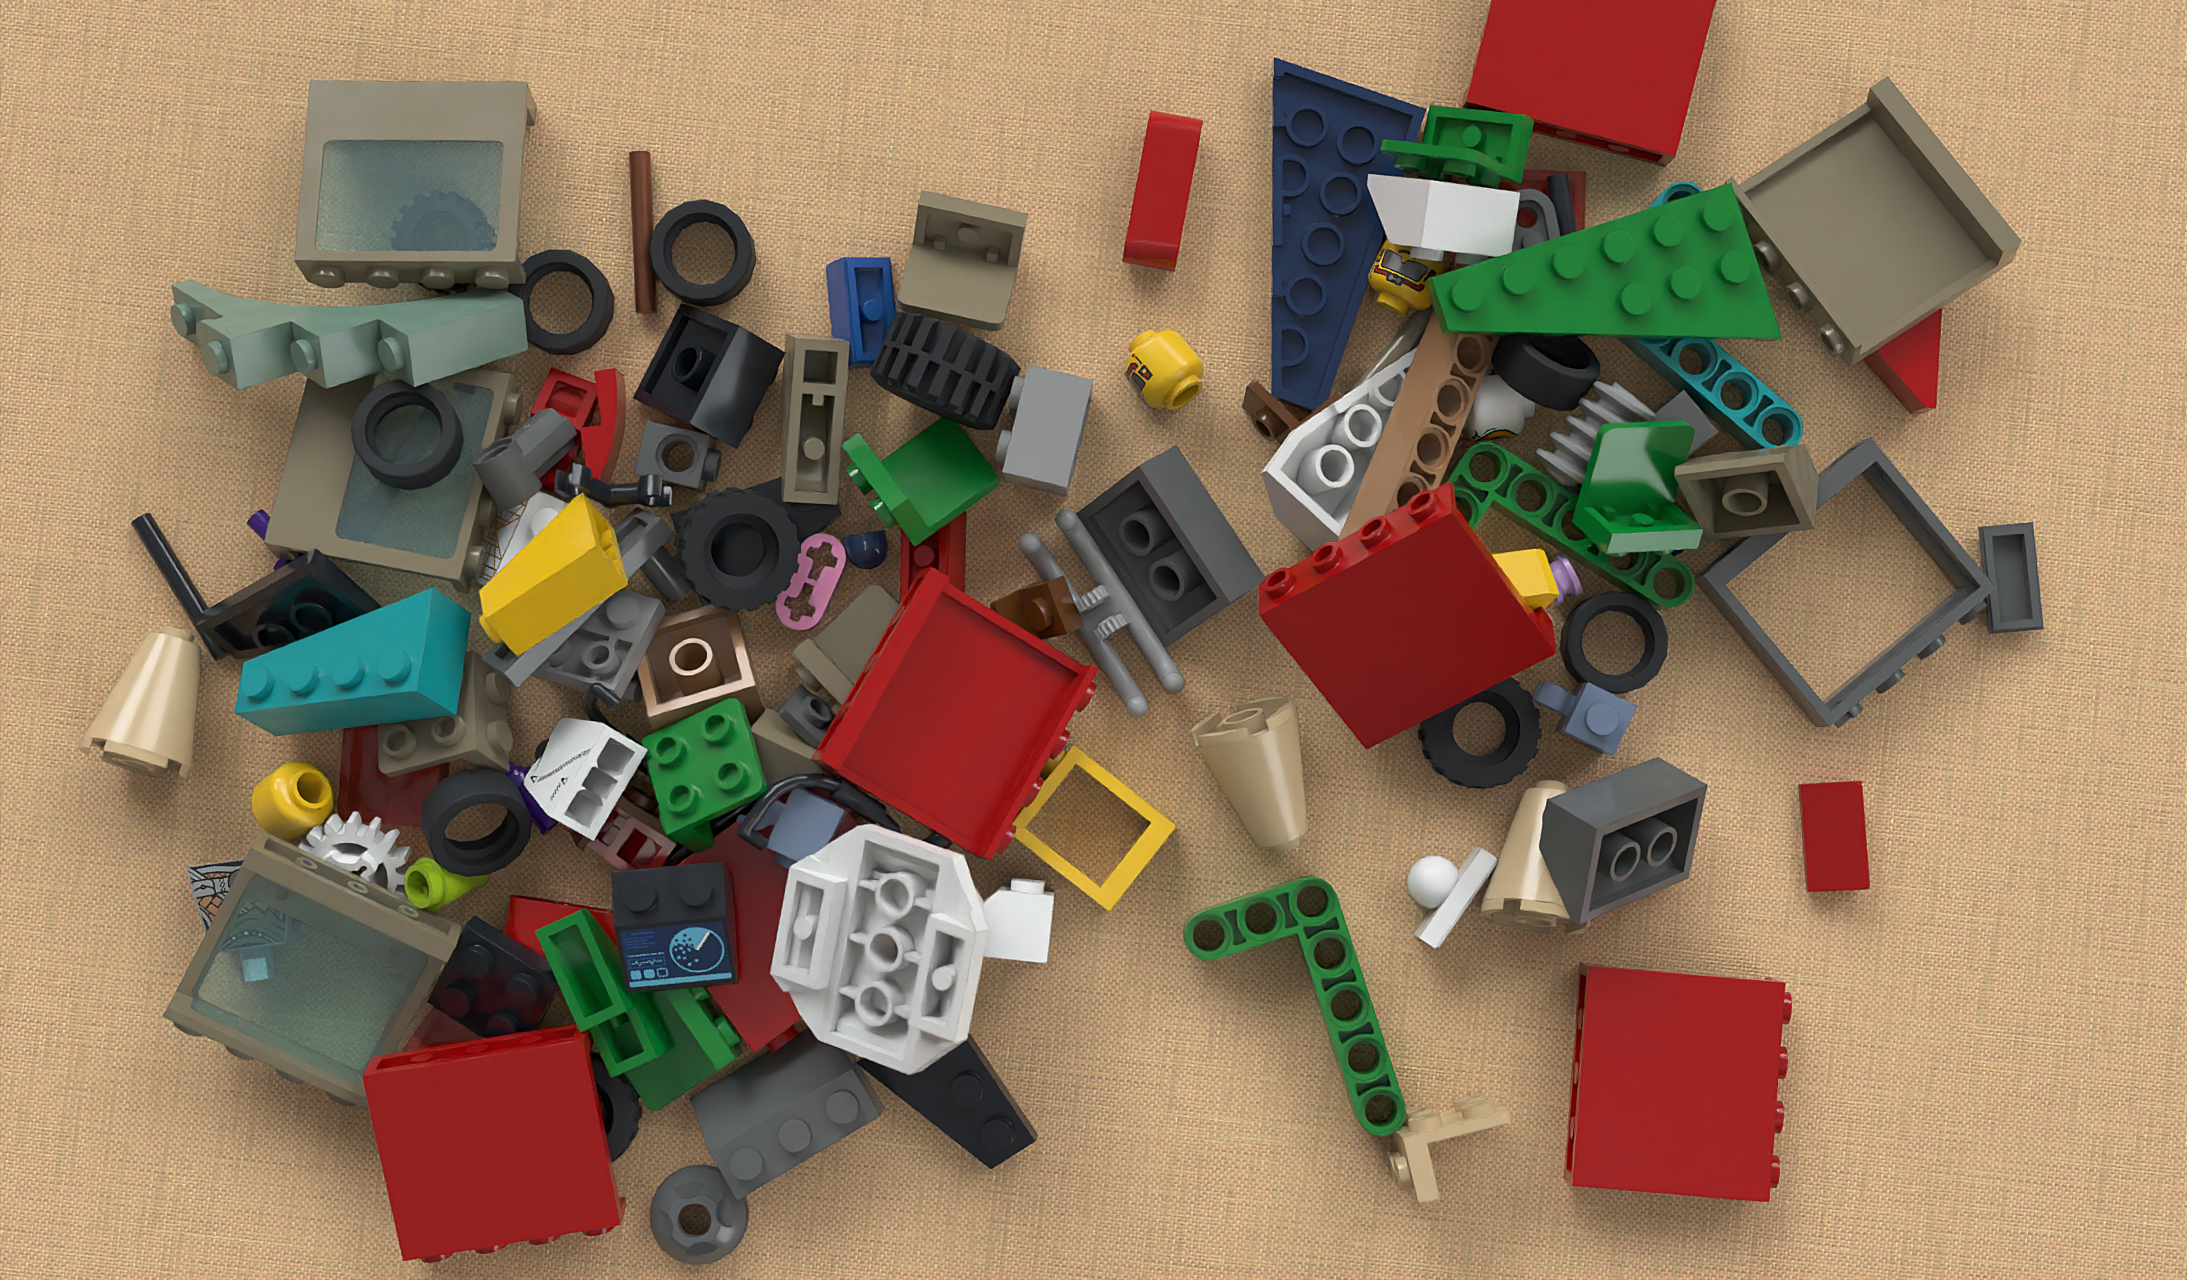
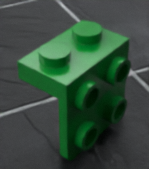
M1430 105L1422 143L1383 139L1380 152L1395 158L1394 167L1420 173L1419 178L1423 180L1451 183L1452 176L1467 178L1466 183L1471 186L1499 189L1500 182L1521 184L1534 119L1523 114Z
M943 417L882 461L878 459L859 432L841 445L853 462L845 470L864 496L872 490L878 497L869 503L888 529L898 523L914 546H917L988 495L1000 483L995 470L959 424Z
M1686 421L1607 423L1599 428L1572 522L1596 543V547L1601 552L1611 556L1623 557L1628 552L1652 551L1659 554H1670L1674 550L1698 549L1704 529L1674 504L1679 487L1674 476L1675 467L1687 461L1695 434L1694 428Z
M735 698L721 701L641 739L643 747L648 750L645 754L648 764L647 773L655 790L662 828L671 841L679 842L695 854L715 846L709 824L710 820L756 800L766 792L767 784L745 707Z
M705 987L645 993L658 1015L673 1049L656 1059L624 1072V1074L630 1080L647 1108L652 1111L663 1109L743 1053L738 1044L742 1041L741 1035L724 1013L720 1016L716 1013L707 999L711 994Z

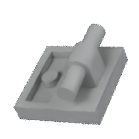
M619 590L611 595L530 676L569 686L571 690L585 693L593 683L599 682L620 699L639 702L643 695L641 683L638 680L632 679L666 613L662 601L631 591Z

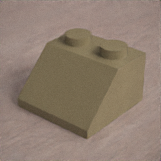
M1805 444L1779 445L1774 448L1725 452L1718 455L1696 457L1675 467L1674 476L1699 526L1704 529L1703 534L1707 541L1814 529L1819 476Z

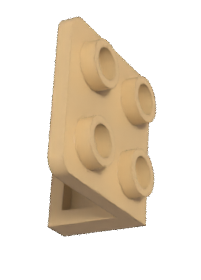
M1479 1093L1453 1100L1454 1109L1438 1113L1433 1112L1432 1106L1406 1111L1404 1123L1398 1131L1392 1133L1395 1150L1387 1151L1388 1163L1394 1183H1399L1401 1191H1408L1418 1204L1441 1199L1427 1144L1512 1122L1509 1109L1496 1100H1486L1485 1094Z

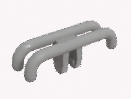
M1062 509L1055 517L1056 525L1066 536L1098 587L1080 598L1053 555L1036 534H1024L1020 538L1019 547L1031 561L1043 581L1060 576L1065 577L1084 625L1076 631L1120 696L1128 713L1132 717L1140 718L1147 713L1148 702L1107 638L1126 627L1167 692L1171 694L1179 693L1184 688V678L1081 520L1072 510Z

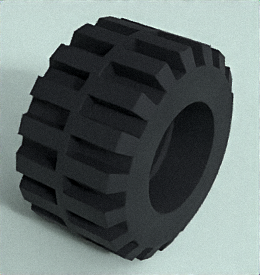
M898 312L894 316L871 368L870 375L885 390L929 412L973 429L994 430L1010 395L1014 378L1018 376L1021 368L1007 353L968 332L922 314Z

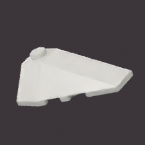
M1418 347L1412 349L1291 431L1262 471L1275 517L1313 552L1327 542H1337Z

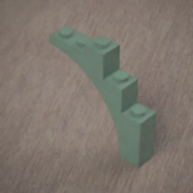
M194 280L172 285L175 305L171 306L170 314L176 331L180 336L202 348L204 362L211 374L237 390L296 372H300L327 389L384 370L415 387L528 350L523 300L503 289L480 287L457 294L411 302L370 306L322 307L287 305L245 299L213 290Z

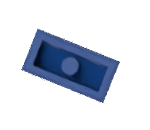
M842 257L826 266L832 337H840L850 342L848 370L869 368L873 366L896 314L890 257Z

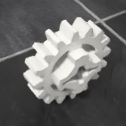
M353 812L347 823L344 824L337 814H332L324 826L313 827L306 836L307 839L304 838L298 848L399 896L408 898L404 887V877L407 869L412 865L405 863L412 853V849L410 846L397 848L394 842L400 832L397 829L391 830L386 834L379 830L381 818L375 817L369 825L362 824L360 813Z

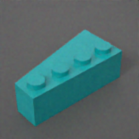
M433 587L243 662L234 713L274 736L456 715L471 613Z

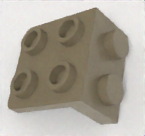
M922 190L917 208L913 244L897 296L896 305L898 309L903 312H914L934 319L989 331H999L1002 329L1020 262L1028 213Z
M879 585L869 586L813 640L807 638L792 652L801 662L794 668L796 673L816 693L824 686L838 701L831 708L835 714L839 711L899 607V604Z
M474 650L466 652L456 715L378 724L379 770L389 777H395L458 759H464L477 769L487 768L504 774L509 773V751L513 747V736L508 725L507 702L511 698L510 683L494 674L481 659L482 656Z

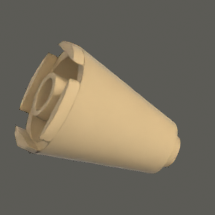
M162 626L160 633L149 632L81 738L78 749L82 753L89 755L91 746L104 750L101 761L110 765L161 779L165 769L178 771L175 781H188L192 765L202 652L199 646L192 643L194 635L170 626Z
M1287 696L1256 699L1236 705L1237 713L1223 720L1220 712L1197 723L1190 730L1193 743L1256 846L1268 847L1271 853H1279L1299 845V837L1308 828L1298 711L1294 700L1289 701Z
M1540 780L1536 782V788H1529L1524 791L1499 855L1498 864L1494 868L1482 899L1480 910L1482 917L1492 914L1491 922L1536 933L1549 934L1550 927H1554L1556 924H1566L1565 935L1586 933L1590 929L1591 920L1578 925L1570 919L1539 849L1543 825L1542 814L1546 807L1547 799L1569 791L1567 784L1551 780Z

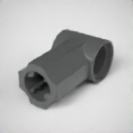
M553 408L542 409L510 437L499 439L480 450L472 458L471 463L499 509H511L526 502L541 489L542 483L539 478L575 447L574 436L577 432L570 420L558 414Z

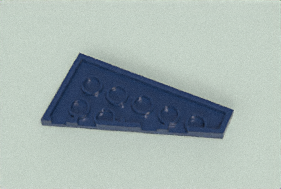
M1274 57L1272 72L1270 394L1277 401L1313 412L1329 397L1369 280V272L1374 265L1385 233L1367 187L1368 174L1404 177L1406 170L1394 167L1395 158L1380 152L1381 141L1386 139L1415 143L1427 109Z

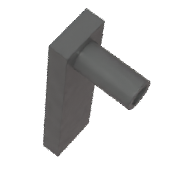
M636 507L614 528L626 577L628 579L640 568L667 602H676L682 599L690 591L691 587L684 582L681 577L682 572L680 568L676 566L674 558L663 546L674 533L662 518ZM607 599L518 657L502 641L496 644L481 659L494 674L518 688Z

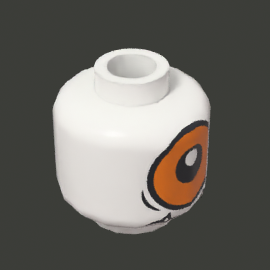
M1495 369L1486 370L1463 428H1465L1470 438L1477 441L1515 438L1521 433L1525 418L1534 417L1535 404L1509 387Z

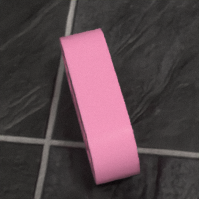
M813 534L805 539L801 545V553L798 554L797 563L800 565L797 574H793L790 580L792 584L786 592L783 590L777 597L775 605L777 616L781 623L789 629L800 632L810 631L821 623L846 571L848 558L844 545L830 534ZM825 543L833 545L831 554L838 559L834 568L825 566L817 581L810 579L815 568V561L809 558L812 548L822 550ZM807 584L814 586L809 598V604L816 608L815 613L812 617L803 615L799 622H794L791 620L793 610L786 607L790 597L799 599Z

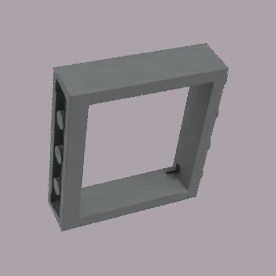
M1871 437L1855 443L1818 474L1819 484L1816 510L1859 474H1862L1957 590L1823 701L1819 698L1726 586L1789 532L1742 537L1694 577L1696 584L1815 727H1830L1832 724H1835L1839 728L1850 718L1858 716L1863 710V707L1859 704L1861 700L1873 690H1876L1878 694H1882L1893 687L1905 675L1901 670L1902 666L1916 655L1922 660L1940 648L1946 642V638L1942 633L1957 621L1961 625H1965L1979 615L1978 612L1987 605L1983 599L1996 589Z

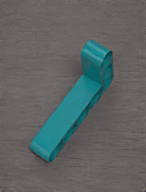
M1677 182L1666 188L1647 209L1665 204L1669 199H1681L1703 191L1691 182ZM1617 338L1678 391L1685 390L1701 411L1748 451L1779 446L1767 442L1763 437L1762 424L1765 418L1774 419L1782 426L1784 434L1780 445H1798L1801 440L1803 424L1798 413L1713 340H1708V338ZM1682 349H1691L1700 356L1702 368L1699 374H1689L1680 366L1679 353ZM1723 384H1733L1741 391L1743 401L1739 410L1730 409L1722 402L1720 392Z

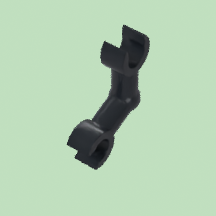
M573 463L572 474L556 469L554 490L566 497H576L584 493L588 499L596 501L608 509L641 504L650 508H665L672 505L673 485H662L663 475L656 474L644 475L635 483H607L592 477V470L587 466Z

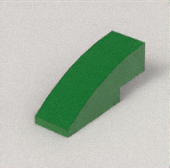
M586 908L535 931L579 1031L590 1030L611 1078L656 1059L673 1049L645 993L628 994L626 992L619 951Z

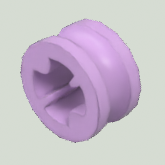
M1562 552L1555 554L1554 561L1549 565L1560 594L1553 601V604L1558 607L1564 604V598L1567 595H1572L1574 598L1582 595V588L1565 554Z

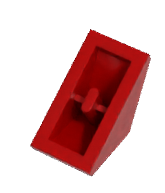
M1942 308L1862 359L1910 414H1923L1936 408Z

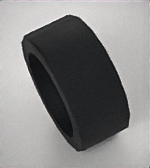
M706 199L683 202L667 211L656 225L650 243L652 267L663 286L682 302L700 307L722 305L738 296L751 280L756 263L754 240L740 216L724 204ZM702 222L719 225L728 232L734 243L735 250L732 268L725 277L713 284L705 285L688 282L680 276L672 260V248L680 232L694 223Z
M549 249L530 256L522 264L526 273L525 284H509L507 292L523 300L527 342L552 355H574L592 348L605 336L614 316V295L608 279L588 258L571 250ZM556 271L570 272L581 277L588 285L592 295V310L587 321L577 330L566 334H555L542 329L534 321L529 308L530 294L535 284L545 275Z
M1542 334L1502 335L1491 358V363L1497 374L1509 387L1526 399L1557 411H1573L1579 406L1578 401L1581 398L1585 399L1592 388V384L1600 375V362L1594 352L1580 338L1573 337L1572 335H1564L1562 337L1542 336Z
M402 379L385 382L369 392L355 410L351 426L354 449L372 476L389 487L409 491L431 487L448 476L460 459L464 442L461 421L445 395L428 383L414 387ZM416 405L426 408L438 420L441 432L439 443L432 453L419 462L406 465L394 464L384 458L377 449L375 439L377 427L384 417L400 407Z
M1609 591L1583 600L1569 613L1561 629L1560 653L1566 670L1578 683L1589 682L1612 694H1624L1644 687L1659 673L1667 657L1668 634L1661 615L1648 601L1630 592ZM1608 611L1622 612L1633 617L1641 626L1645 637V649L1640 662L1629 672L1620 675L1604 674L1594 669L1586 660L1582 649V637L1588 623L1597 615Z
M487 768L465 769L450 775L430 790L421 806L420 826L435 862L450 873L471 877L488 875L503 869L520 856L531 838L532 819L515 782L504 773ZM485 803H494L506 807L507 814L501 825L487 836L473 841L462 842L446 838L444 831L451 819L466 808Z

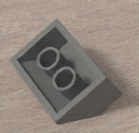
M1177 445L1136 467L1076 513L1165 648L1234 603L1266 579Z
M1656 757L1547 799L1546 807L1542 814L1543 825L1539 849L1570 919L1578 925L1689 879L1707 784Z
M807 1028L774 1053L771 1051L766 1052L689 1098L708 1150L737 1200L881 1116L885 1107L863 1069L856 1063L857 1059L853 1053L818 1040L811 1029Z

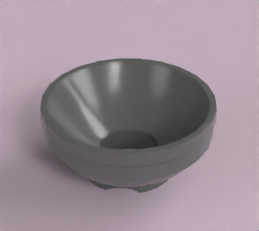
M705 1164L689 1165L669 1175L657 1188L650 1208V1227L661 1249L670 1257L682 1263L692 1265L709 1264L721 1260L730 1254L741 1242L749 1221V1204L746 1196L737 1200L719 1168ZM689 1204L704 1206L711 1216L709 1230L701 1235H691L685 1232L679 1220L683 1207Z

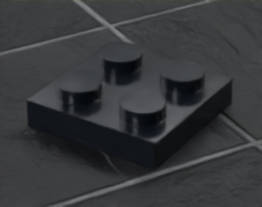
M474 915L464 926L457 945L445 964L427 1003L480 1036L491 1038L538 1030L560 987L547 959Z

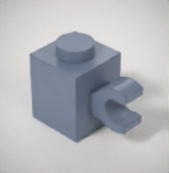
M1539 681L1532 695L1534 698L1532 699L1533 702L1562 715L1554 730L1555 732L1602 755L1615 754L1637 708V705L1589 682L1577 683L1571 694L1548 681Z
M798 787L792 790L786 804L776 800L769 807L754 830H761L770 825H775L769 837L767 848L777 852L773 860L774 862L789 869L793 864L808 855L815 854L834 841L849 809L804 787ZM739 814L737 822L741 825L747 815Z

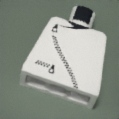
M564 717L558 722L550 737L543 740L537 746L534 754L535 762L524 779V786L547 815L594 841L648 750L603 723Z

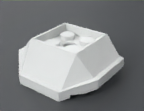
M873 824L857 826L815 854L808 855L790 866L770 974L783 992H789L799 1014L818 1040L911 1075L923 1071L967 1039L989 929L982 911L983 900L974 887L964 855ZM895 942L897 944L898 951L895 949Z

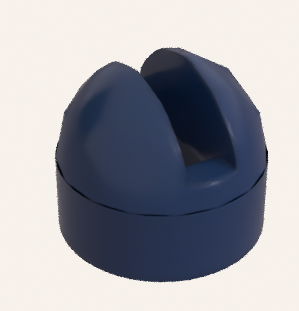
M885 529L843 537L847 558L860 569H874L880 566L887 556L888 543Z

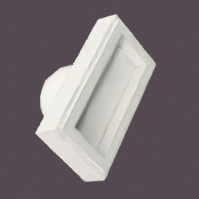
M1475 846L1459 870L1449 859L1442 856L1429 855L1419 859L1411 867L1408 874L1407 887L1411 897L1419 905L1431 910L1414 935L1429 946L1439 948L1498 864L1496 862L1497 858L1483 848Z

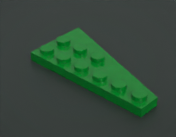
M1732 183L1447 272L1425 281L1442 334H1542V336L1561 337L1564 335H1590L1591 337L1708 338V340L1755 339V341H1776L1782 339Z

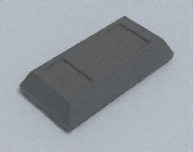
M2033 522L1978 527L1982 571L1996 587L1993 592L1985 597L1988 633L1996 634L2044 629Z

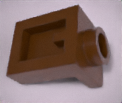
M1064 576L1029 584L990 603V609L1041 640L1065 635L1084 626Z

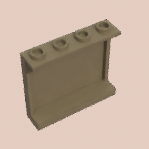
M1888 76L1870 87L1866 103L1739 185L1732 177L1725 181V184L1732 183L1749 238L1754 244L1753 250L1757 261L1768 273L1774 271L1787 286L1785 287V293L1794 309L1801 315L1808 313L1819 327L1817 334L1825 349L1834 357L1840 354L1849 367L2013 262L2022 241Z

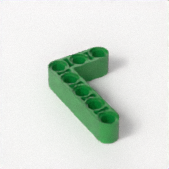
M1480 442L1471 446L1458 458L1442 483L1443 485L1450 481L1454 486L1455 501L1460 502L1464 506L1467 513L1466 521L1473 530H1475L1490 506L1617 588L1648 601L1655 610L1677 607L1685 603L1693 593L1695 583L1691 569L1671 554H1659L1652 551L1631 552L1629 566L1625 570H1619L1610 564L1607 554L1601 552L1596 547V543L1586 534L1580 541L1568 539L1561 529V521L1567 512H1575L1579 496L1497 444ZM1484 455L1493 461L1495 475L1491 482L1482 483L1471 475L1469 463L1473 456ZM1520 484H1530L1538 490L1541 502L1535 512L1525 511L1518 506L1515 500V492ZM1659 570L1670 572L1677 582L1676 592L1670 599L1660 597L1653 587L1655 574Z
M1312 875L1301 876L1199 909L1192 913L1184 924V942L1193 955L1207 961L1220 959L1295 934L1356 1119L1366 1131L1373 1135L1387 1136L1398 1131L1404 1123L1406 1116L1405 1102L1337 894L1333 887L1322 878ZM1315 885L1323 890L1325 905L1315 915H1304L1300 913L1297 907V896L1303 888ZM1263 902L1269 904L1274 911V920L1270 928L1263 932L1249 930L1244 918L1247 909L1255 903ZM1207 919L1217 921L1223 929L1222 940L1211 949L1197 946L1193 941L1192 935L1195 926ZM1324 938H1335L1339 940L1342 946L1340 960L1330 967L1319 966L1314 960L1313 952L1315 946ZM1342 990H1351L1356 992L1359 998L1358 1010L1349 1018L1341 1019L1335 1017L1331 1012L1332 998ZM1361 1042L1372 1044L1376 1051L1373 1064L1364 1070L1351 1068L1348 1064L1350 1049ZM1381 1094L1389 1096L1392 1100L1393 1108L1388 1118L1378 1122L1367 1119L1365 1116V1106L1369 1099Z

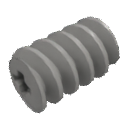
M1614 379L1612 386L1599 381H1595L1592 384L1600 399L1597 403L1584 398L1578 401L1585 415L1583 420L1570 415H1566L1563 418L1571 432L1569 436L1552 431L1549 437L1557 449L1555 453L1540 448L1535 451L1541 464L1577 495H1580L1577 484H1583L1595 438L1601 426L1607 423L1636 422L1635 416L1653 421L1656 417L1654 412Z

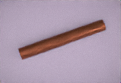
M648 151L629 152L635 313L653 314L657 313L656 274L652 267L650 243L654 233L651 156Z

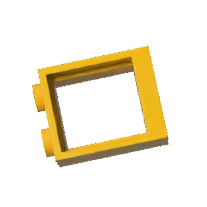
M1073 745L1067 753L1062 750L1057 758L1054 760L1049 758L1040 772L1047 779L1042 784L1038 795L1028 807L1021 806L1012 822L1017 828L1014 837L1110 912L1177 825ZM1075 764L1149 821V824L1101 885L1094 882L1026 828Z

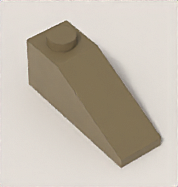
M786 333L784 352L786 354L784 356L782 376L783 502L837 505L850 346L849 341L840 337Z

